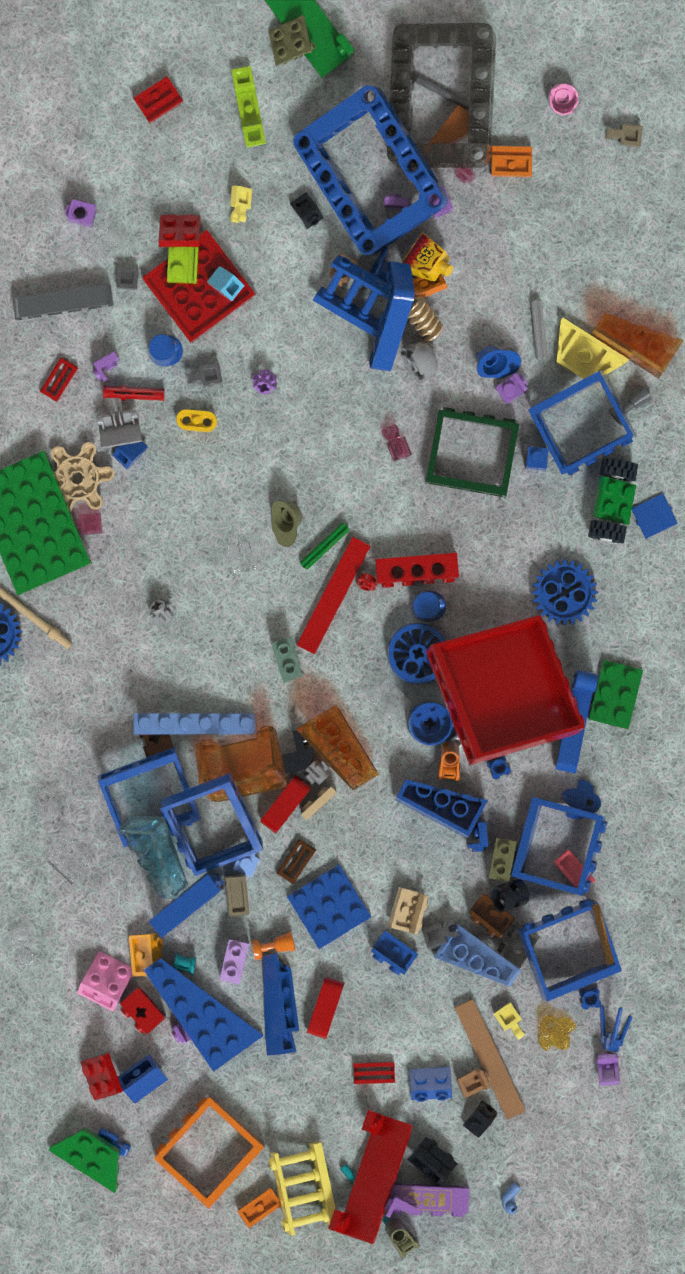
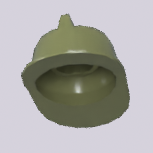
M277 500L271 507L272 530L280 545L290 547L296 541L297 527L301 524L303 515L296 501L284 502Z

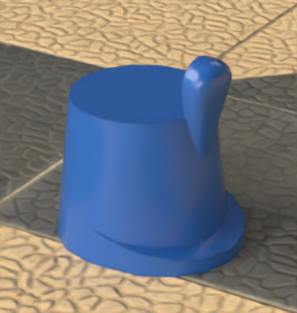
M156 335L149 343V358L158 366L175 365L182 358V344L173 336Z
M424 591L414 597L411 610L416 619L422 622H433L439 620L444 615L446 602L441 594L435 591Z

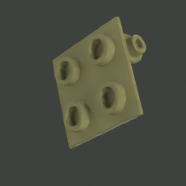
M304 15L269 30L276 66L285 65L287 62L296 60L297 57L301 58L303 54L312 53L316 49L314 42L309 41Z

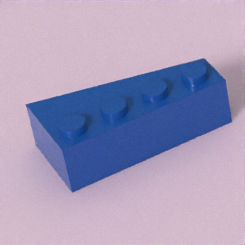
M407 779L395 798V801L466 839L470 836L488 801Z

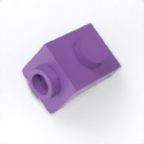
M389 194V197H385L384 208L402 209L412 205L409 204V198H401L400 194Z
M605 1052L597 1056L599 1086L620 1084L618 1054Z
M394 1195L393 1199L389 1198L384 1208L387 1210L386 1216L390 1218L395 1207L414 1216L417 1210V1205L414 1204L415 1200L407 1196L401 1198Z

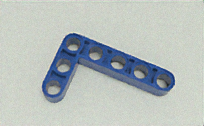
M389 261L387 266L386 279L389 297L369 361L371 369L391 371L414 300L411 265Z
M577 670L574 673L571 693L577 700V708L584 718V726L586 727L592 693L596 690L599 674ZM585 728L576 735L562 738L555 770L576 773Z

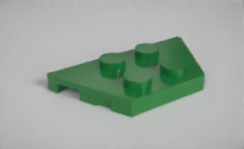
M85 1127L77 1131L76 1134L65 1137L64 1140L57 1144H52L48 1151L113 1193L118 1189L117 1178L119 1174L118 1160L120 1159V1149Z

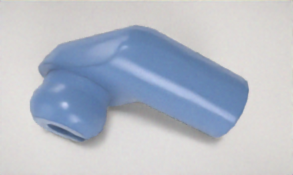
M514 1182L502 1195L503 1209L509 1214H514L517 1211L515 1195L521 1189Z

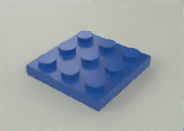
M340 865L287 896L319 949L371 918V915Z

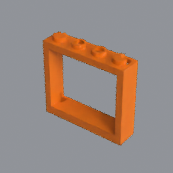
M211 1096L207 1099L203 1097L196 1104L198 1109L195 1113L189 1112L182 1120L185 1124L180 1129L176 1127L168 1135L170 1140L167 1144L161 1143L154 1151L157 1154L154 1159L208 1209L265 1147L259 1139ZM210 1106L248 1140L253 1147L206 1197L174 1168L164 1156Z

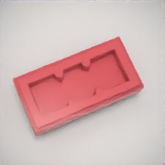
M568 849L554 863L571 884L578 888L584 865ZM590 875L589 881L594 883L596 880Z

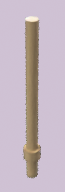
M0 587V597L46 632L51 640H56L66 649L71 647L73 643L60 634L61 631L59 629L51 627Z

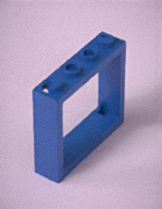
M603 371L590 375L528 409L561 474L568 473L569 476L580 471L579 466L583 464L589 466L597 462L596 457L602 454L606 457L614 453L615 447L629 445L633 442L632 438L637 436ZM600 382L627 434L567 465L541 413Z
M175 747L97 776L123 847L137 846L143 840H154L162 833H170L168 829L169 823L166 819L127 834L108 786L173 762L184 791L190 789ZM195 800L189 802L190 811L177 815L182 826H192V823L201 819Z
M231 773L162 799V806L160 808L162 818L167 819L169 832L172 837H176L178 841L176 842L177 848L180 853H184L186 866L192 869L195 876L263 850V840ZM224 788L249 840L198 859L173 808Z
M532 797L511 876L585 896V893H589L592 881H589L590 875L596 870L597 861H594L596 853H600L603 842L600 841L601 834H605L608 822L605 821L606 817ZM542 806L596 820L578 888L524 873Z
M212 872L152 918L149 923L162 938L223 890L222 884H224V881L217 873L215 875Z
M584 899L579 902L578 906L573 908L572 906L564 907L558 914H547L541 918V921L525 923L523 928L518 929L541 998L547 1002L622 971L599 903L594 900ZM590 910L608 963L546 987L528 935Z

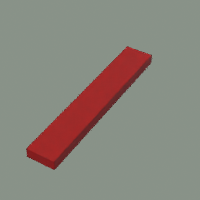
M352 537L297 646L315 655L371 547L370 545Z

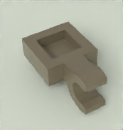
M622 124L621 130L608 129L606 131V139L620 140V146L641 147L642 126Z

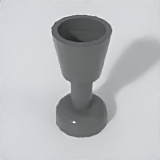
M639 384L628 397L629 401L622 408L625 414H627L631 409H637L651 401L652 397ZM612 407L608 410L610 415L622 426L617 413Z

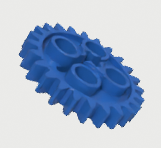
M566 559L563 560L562 565L556 560L555 567L547 564L548 571L541 569L540 571L543 576L537 575L535 578L539 583H533L532 585L537 588L536 591L531 592V594L537 595L533 603L539 602L540 604L536 610H543L541 617L546 614L549 615L548 622L554 618L555 625H558L560 620L563 621L564 626L567 625L568 620L574 625L575 618L580 622L583 621L581 615L583 614L588 617L587 609L594 610L590 603L597 602V599L592 597L598 594V591L593 590L597 583L590 582L594 575L587 576L586 574L589 569L582 571V564L574 567V560H572L570 565H567ZM564 574H572L574 582L566 584L563 581ZM577 583L581 584V586L568 593V598L562 596L552 603L549 602V599L562 592L561 588L566 590ZM547 584H554L556 586L555 594L550 595L546 592L545 587ZM575 591H581L584 594L582 602L575 601L573 597ZM557 602H565L567 606L565 612L557 611Z
M4 604L0 605V625L6 624L8 631L6 634L0 635L1 638L6 640L5 643L0 642V666L2 665L1 659L9 662L7 655L15 656V653L12 651L13 648L20 649L16 641H22V639L17 637V634L23 632L16 628L21 624V622H14L17 615L10 616V608L3 611Z

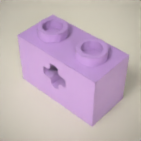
M229 939L219 980L240 984L249 943Z

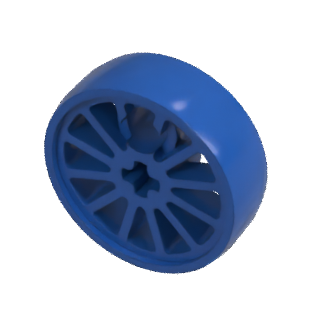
M412 623L400 628L391 638L387 652L389 665L395 675L407 683L416 685L426 684L435 680L434 673L429 676L427 675L423 662H426L431 667L430 662L427 660L426 646L434 637L439 642L446 641L441 632L433 626L424 623ZM412 630H421L418 644L414 640ZM406 632H409L413 646L401 638ZM423 632H430L432 636L422 645ZM400 640L409 650L395 648L396 642ZM422 649L423 658L415 659V654L412 653L413 650ZM394 651L407 653L408 656L394 660ZM405 660L402 671H400L396 663ZM408 662L416 663L418 669L415 673L406 671V664ZM422 668L424 678H416L415 676L419 674Z

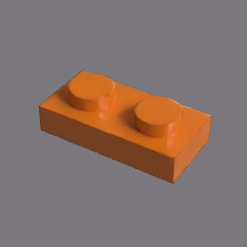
M442 274L438 276L436 281L420 277L413 279L414 298L419 296L425 298L448 288Z
M270 1187L237 1210L247 1227L250 1228L281 1206L280 1199L272 1187Z

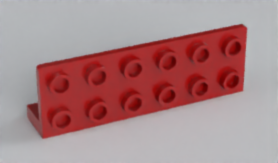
M367 1111L361 1130L371 1134L345 1211L342 1212L334 1209L328 1227L329 1230L370 1244L375 1243L385 1213L384 1208L390 1198L413 1125L374 1111Z

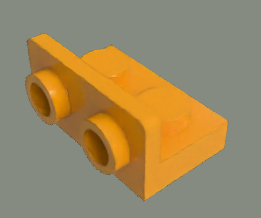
M158 933L129 936L132 977L147 976L143 969L159 958L163 960L161 949L163 943Z

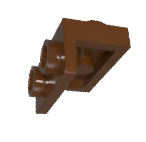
M485 893L480 896L468 911L471 914L469 919L478 926L482 923L487 927L485 932L494 939L496 936L501 939L505 931L515 921V918L507 911H497L491 898Z

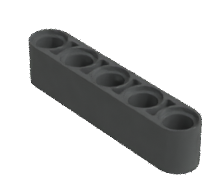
M110 284L12 299L15 320H22L24 317H28V319L42 317L44 314H48V316L62 314L64 311H68V313L82 311L84 308H88V310L102 308L103 305H108V307L114 305Z

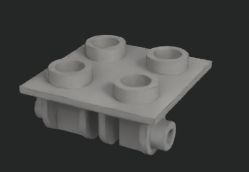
M137 410L122 411L123 417L121 412L118 411V418L115 417L113 412V419H111L110 414L97 417L101 449L142 442Z

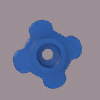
M500 756L495 761L490 760L487 763V767L492 771L493 779H499L500 776L504 774L509 775L511 772L504 756Z
M597 988L588 991L585 989L581 990L579 993L582 997L581 1007L585 1010L589 1007L599 1008L601 1006L598 996L600 991Z

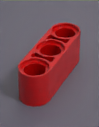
M295 775L260 820V823L276 834L312 787Z
M325 976L307 1029L308 1034L323 1039L327 1038L344 982Z

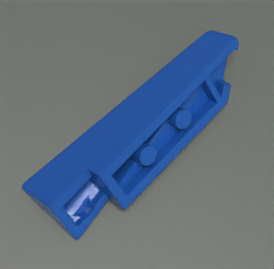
M277 954L264 955V1021L267 1056L296 1052L292 1032L299 1031L292 971L288 965H283L278 960Z

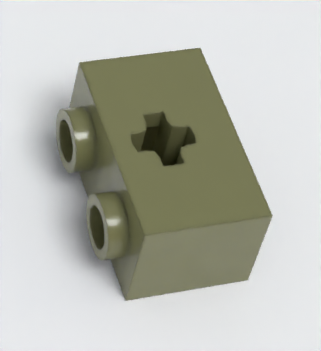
M495 837L488 878L509 882L517 841Z

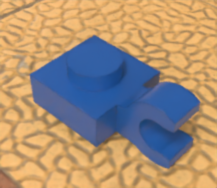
M101 1127L97 1135L119 1148L120 1155L126 1157L131 1146L124 1142H118L119 1135Z

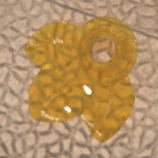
M552 1015L543 1017L539 1023L541 1031L538 1038L539 1045L544 1051L549 1050L552 1045L559 1050H567L570 1046L568 1034L577 1029L575 1023L567 1017L556 1018ZM549 1023H553L551 1029H547Z

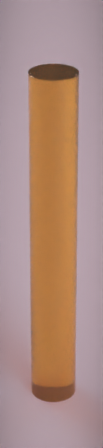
M594 904L591 907L606 965L614 964V959L600 905Z

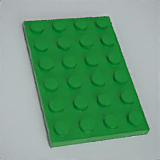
M41 451L0 470V555L17 595L24 594L92 564L46 451Z

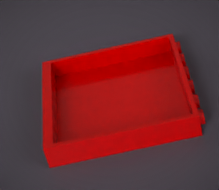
M541 615L431 645L426 651L469 766L576 735L585 728L584 718L577 708V700L571 693L569 680L563 673L561 660L556 655L554 642L548 635L547 625L542 620Z

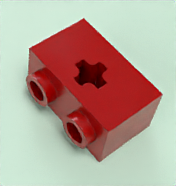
M140 986L120 1003L122 1006L121 1012L127 1018L132 1017L136 1022L134 1024L135 1028L141 1034L145 1032L147 1035L166 1018ZM137 1007L141 1009L146 1008V1017L137 1015Z

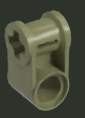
M391 1219L386 1223L385 1231L403 1259L415 1248H420L412 1233L407 1230L399 1219Z

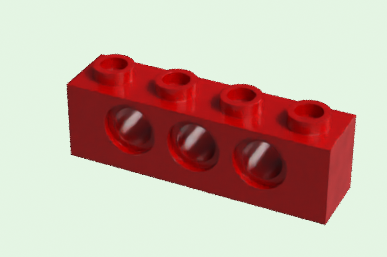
M457 553L375 559L377 585L381 584L382 588L394 587V583H402V586H414V582L422 581V585L435 584L434 580H443V583H453L455 578H459ZM434 564L442 565L443 573L439 575L434 574L432 566ZM415 565L421 566L423 574L414 576L411 572L412 567ZM394 567H399L402 569L403 575L395 578L391 575V570Z

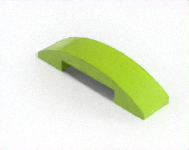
M251 66L232 69L231 72L246 148L264 145L266 140Z

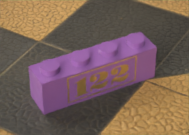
M394 1183L390 1195L391 1199H393L394 1195H397L401 1198L407 1196L415 1200L414 1204L417 1205L415 1215H422V1211L431 1212V1215L443 1216V1212L451 1213V1216L463 1217L464 1213L468 1214L469 1186ZM395 1207L392 1214H402L403 1210Z

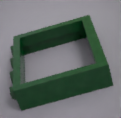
M443 407V410L438 411L426 484L506 498L519 424L515 423L514 419L503 418V421L495 420V416L484 414L483 417L475 416L474 412L463 411V414L456 413L453 408ZM443 418L512 430L502 487L433 475Z

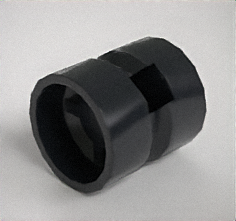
M521 879L495 886L491 890L492 903L499 912H505L514 907L526 905L529 902L528 887Z

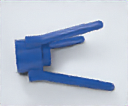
M600 1006V1042L604 1043V1050L619 1052L620 1046H623L632 1016L628 1017L622 1033L619 1035L618 1029L623 1010L622 1007L618 1009L613 1033L608 1032L606 1036L604 1006Z

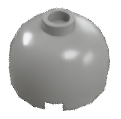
M412 342L401 348V352H405L402 359L410 374L412 375L414 372L419 378L416 380L417 383L421 384L427 381L437 371V358H439V355L434 347L430 348V346L423 342Z

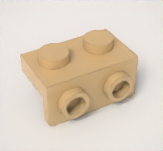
M398 887L387 927L418 935L422 927L424 911L428 906V895Z

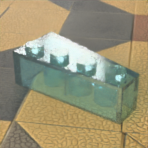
M130 815L118 831L121 836H126L129 841L127 843L129 849L135 851L139 858L137 862L140 867L147 871L148 875L146 877L158 897L177 899L188 883L165 818Z

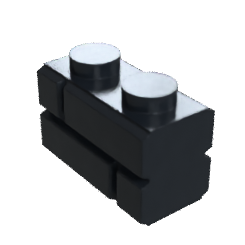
M427 1137L420 1141L407 1158L410 1163L437 1186L447 1179L457 1165L450 1153L442 1151L436 1141Z

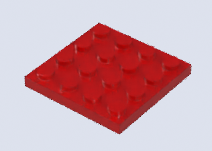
M208 230L200 234L197 284L167 283L168 259L142 277V280L190 343H193L256 296ZM219 266L233 274L244 285L233 301L227 299L207 282Z

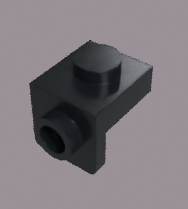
M481 1101L464 1122L463 1126L479 1138L493 1123L498 1113L491 1105Z

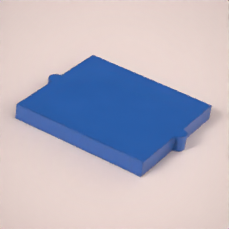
M664 494L632 508V512L637 520L636 525L640 527L645 539L678 524L672 512L673 508L669 506Z

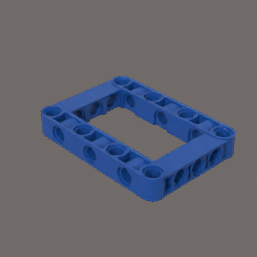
M366 85L297 133L293 139L295 149L356 247L364 255L379 253L385 247L447 206V193L385 94L377 86ZM373 91L375 97L370 102L368 100V93ZM368 112L377 125L375 126L384 141L396 154L397 161L409 181L414 183L420 193L418 201L402 208V212L393 218L386 219V223L377 229H374L322 145ZM392 125L396 127L394 136H391L389 133V128ZM307 136L309 144L307 147H304L302 141ZM414 159L418 163L416 170L411 169V162ZM326 171H329L331 175L329 181L324 179ZM435 194L440 198L437 205H434L432 202V197ZM347 205H350L352 208V213L349 216L345 213ZM369 239L373 241V248L371 250L366 246Z

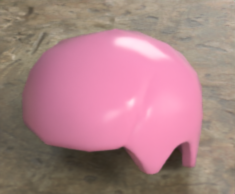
M566 83L555 85L548 95L550 108L560 115L573 113L579 102L576 89Z

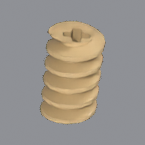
M415 297L408 318H411L410 323L412 325L415 324L414 329L416 331L420 330L419 336H425L423 341L430 342L441 333L443 324L434 315V311L430 309V306L423 297Z

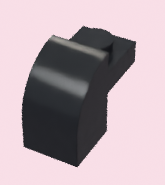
M301 729L292 731L297 751L281 755L286 775L306 769L313 759L314 749L313 747L305 749L304 745H308L306 733H301Z

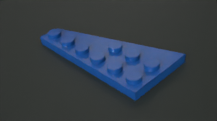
M161 958L143 969L213 1072L263 1037L261 1033Z

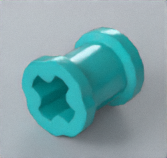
M176 953L173 968L190 972V975H193L196 957H183Z

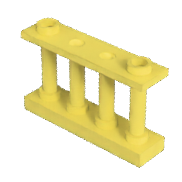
M321 1142L309 1143L310 1149L308 1151L279 1158L276 1152L270 1153L271 1158L268 1159L271 1171H274L284 1218L281 1220L282 1228L288 1235H296L294 1227L322 1220L329 1225L334 1209H336ZM309 1159L313 1161L314 1169H312V1172L283 1178L281 1166ZM310 1180L317 1181L318 1189L316 1192L288 1199L286 1186ZM316 1200L322 1203L323 1209L321 1212L292 1219L290 1207Z

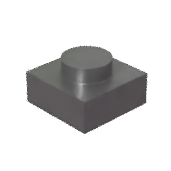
M118 267L116 287L118 289L137 290L139 269Z

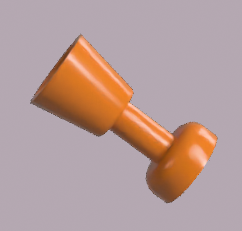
M291 931L274 938L273 942L260 944V941L257 939L251 940L255 960L261 959L263 952L276 949L277 952L296 951Z

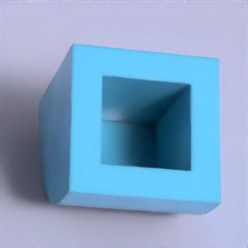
M220 266L207 281L230 301H233L244 287L233 274Z

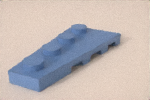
M459 924L454 926L451 932L459 931L460 935L455 938L447 937L448 943L441 945L434 955V958L508 987L512 985L521 971L520 968Z

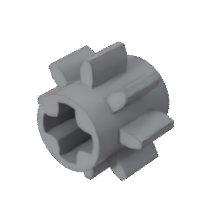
M167 599L164 602L156 600L150 606L151 613H149V616L157 625L160 622L168 624L174 617L173 611H175V608Z
M315 760L305 770L308 773L306 778L312 784L316 781L320 785L330 775L327 772L330 767L324 761L319 763Z

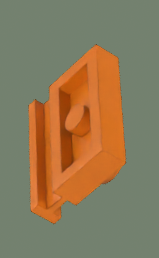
M492 146L491 177L532 178L533 147Z

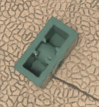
M291 637L271 643L283 683L303 677Z

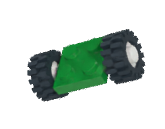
M602 458L599 473L601 476L599 478L592 517L604 519L605 521L591 520L588 533L589 538L612 543H624L627 526L624 525H629L636 485L623 481H636L638 464L625 460Z

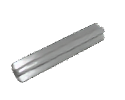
M533 300L531 301L536 359L545 360L547 359L542 301Z

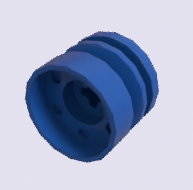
M422 702L416 705L410 711L407 719V728L411 736L416 741L428 746L444 742L449 737L453 728L449 711L444 706L434 702ZM431 717V721L434 722V726L431 725L430 728L427 729V725H424V721H428V718Z

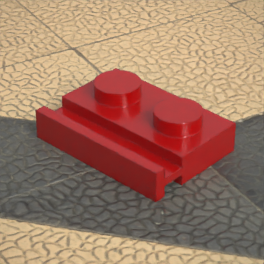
M168 76L133 98L149 124L183 103V99Z

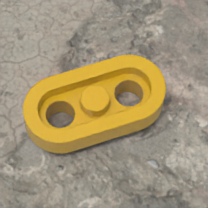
M185 409L180 411L176 417L177 425L186 431L208 433L212 432L217 426L216 416L208 411ZM185 417L191 419L189 424L183 423ZM205 419L211 420V424L209 426H205L203 424V421Z

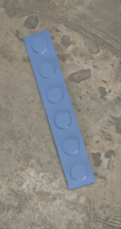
M133 714V735L256 734V714Z

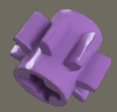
M260 369L259 374L253 375V388H256L260 394H270L271 389L276 390L277 375H274L271 370Z

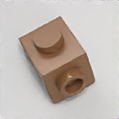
M476 1068L455 1079L463 1098H467L483 1089L488 1090L491 1088L489 1085V1075L482 1069Z

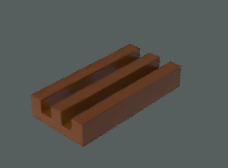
M299 839L277 871V874L294 884L316 850ZM300 845L303 846L287 873L284 874L282 871ZM309 850L310 853L308 854V856L306 857V859L304 860V862L302 863L294 877L290 878V874L296 867L297 863L299 862L305 851Z

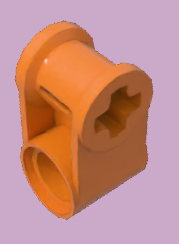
M448 741L442 745L438 780L455 779V781H459L460 748L453 741Z

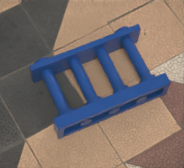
M338 255L330 265L336 271L328 287L322 286L316 293L313 301L376 337L383 313L380 319H377L369 312L378 295L388 299L387 283L355 265L348 258ZM343 274L354 279L344 299L334 293ZM361 284L371 289L362 309L352 304Z

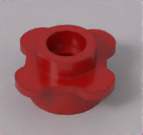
M361 574V577H358L356 584L362 590L374 591L376 589L375 577L369 574Z

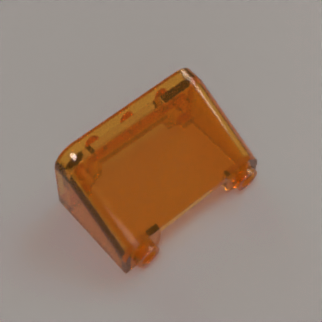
M263 726L256 732L257 738L222 746L212 739L196 743L199 785L231 773L242 797L284 788L287 785V777L276 729L273 726ZM224 788L206 795L212 802L229 800Z

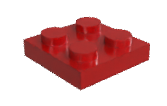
M160 215L159 247H200L201 215Z
M109 1053L80 1062L94 1101L123 1092Z

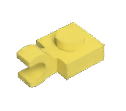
M232 186L230 206L235 207L230 216L231 222H246V210L251 209L252 189Z
M508 1003L494 1013V1016L505 1031L511 1028L518 1040L525 1035L517 1024L522 1019L511 1003Z

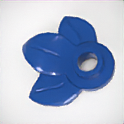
M580 779L577 789L571 788L562 792L564 801L572 808L595 813L601 807L600 797L594 793L592 784L586 780ZM590 799L594 801L592 807H589L587 804ZM570 813L566 814L570 819L579 820L584 818Z

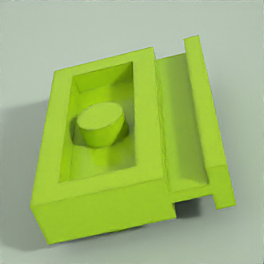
M169 247L167 283L197 284L199 247Z

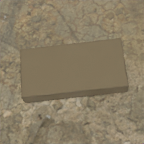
M246 873L225 875L229 917L249 915Z

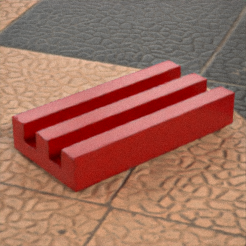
M61 357L40 392L58 402L77 372L78 367ZM64 363L66 366L50 392L46 391L59 368ZM69 368H72L70 374L68 375V377L66 378L65 382H64L63 385L61 386V388H60V390L58 391L57 395L54 396L53 393L55 392V390L57 389L58 385H59L60 382L62 381V379H63V377L65 376L66 372L68 371Z
M395 1062L353 1063L354 1084L395 1083ZM359 1067H390L391 1070H385V1071H358V1068H359ZM391 1075V1078L358 1079V1076Z

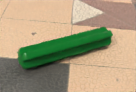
M345 523L338 525L300 561L301 566L308 570L349 532L348 526Z

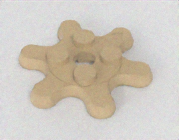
M91 442L83 444L80 453L76 456L68 455L65 449L60 446L53 448L51 452L52 459L57 463L55 475L70 511H72L74 503L78 500L86 501L91 509H100L103 505V499L97 493V486L101 482L111 481L115 476V472L111 467L99 468L94 465L93 457L96 453V446ZM75 473H81L83 476V480L79 484H74L72 481Z

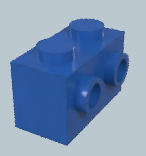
M150 1054L118 1076L122 1090L134 1104L168 1080L160 1065Z

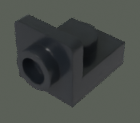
M307 192L290 203L306 229L317 225L323 219L319 208Z

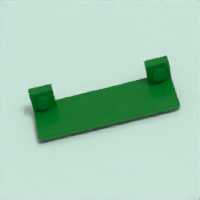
M264 0L281 24H285L302 15L305 16L309 41L314 42L316 49L312 53L304 55L321 78H324L354 56L352 45L343 33L341 35L338 33L315 0Z

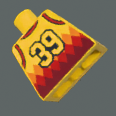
M421 233L401 262L411 265L412 275L430 281H436L440 274L448 277L453 271V266L448 264L450 258L446 251L424 233Z

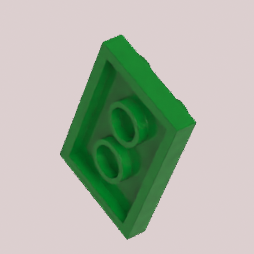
M603 660L589 720L629 730L643 670Z

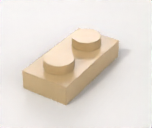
M325 786L317 794L319 798L314 803L310 800L302 808L304 812L301 815L308 820L337 792L332 787L328 789Z

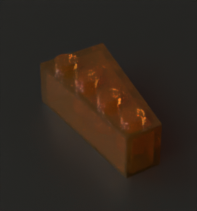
M607 313L603 314L590 334L658 379L684 341L683 339L670 337L665 333L647 329L648 327L630 323L628 320Z
M337 704L296 729L352 790L379 775Z

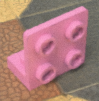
M99 951L81 982L77 993L114 1012L121 995L132 977V968Z

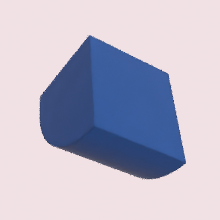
M143 441L120 445L112 456L125 469H128L146 451L148 446Z

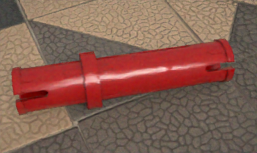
M104 385L103 398L121 399V401H126V399L164 401L165 388ZM114 392H132V394H119ZM136 392L153 393L154 395H138Z

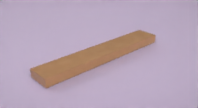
M468 1000L454 1007L484 1071L489 1075L490 1084L507 1120L525 1112L526 1110L474 1000Z

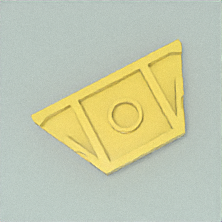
M565 318L561 319L556 363L576 376L585 379L598 371H603L607 375L626 364L629 360Z

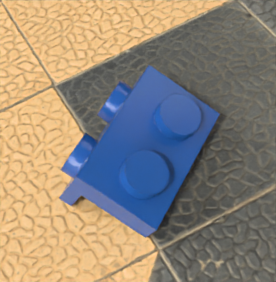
M386 930L371 949V952L374 953L372 957L380 963L385 961L390 964L389 969L398 976L400 973L405 975L418 956V953Z
M451 1067L410 1069L411 1100L424 1102L428 1099L444 1101L452 1098Z

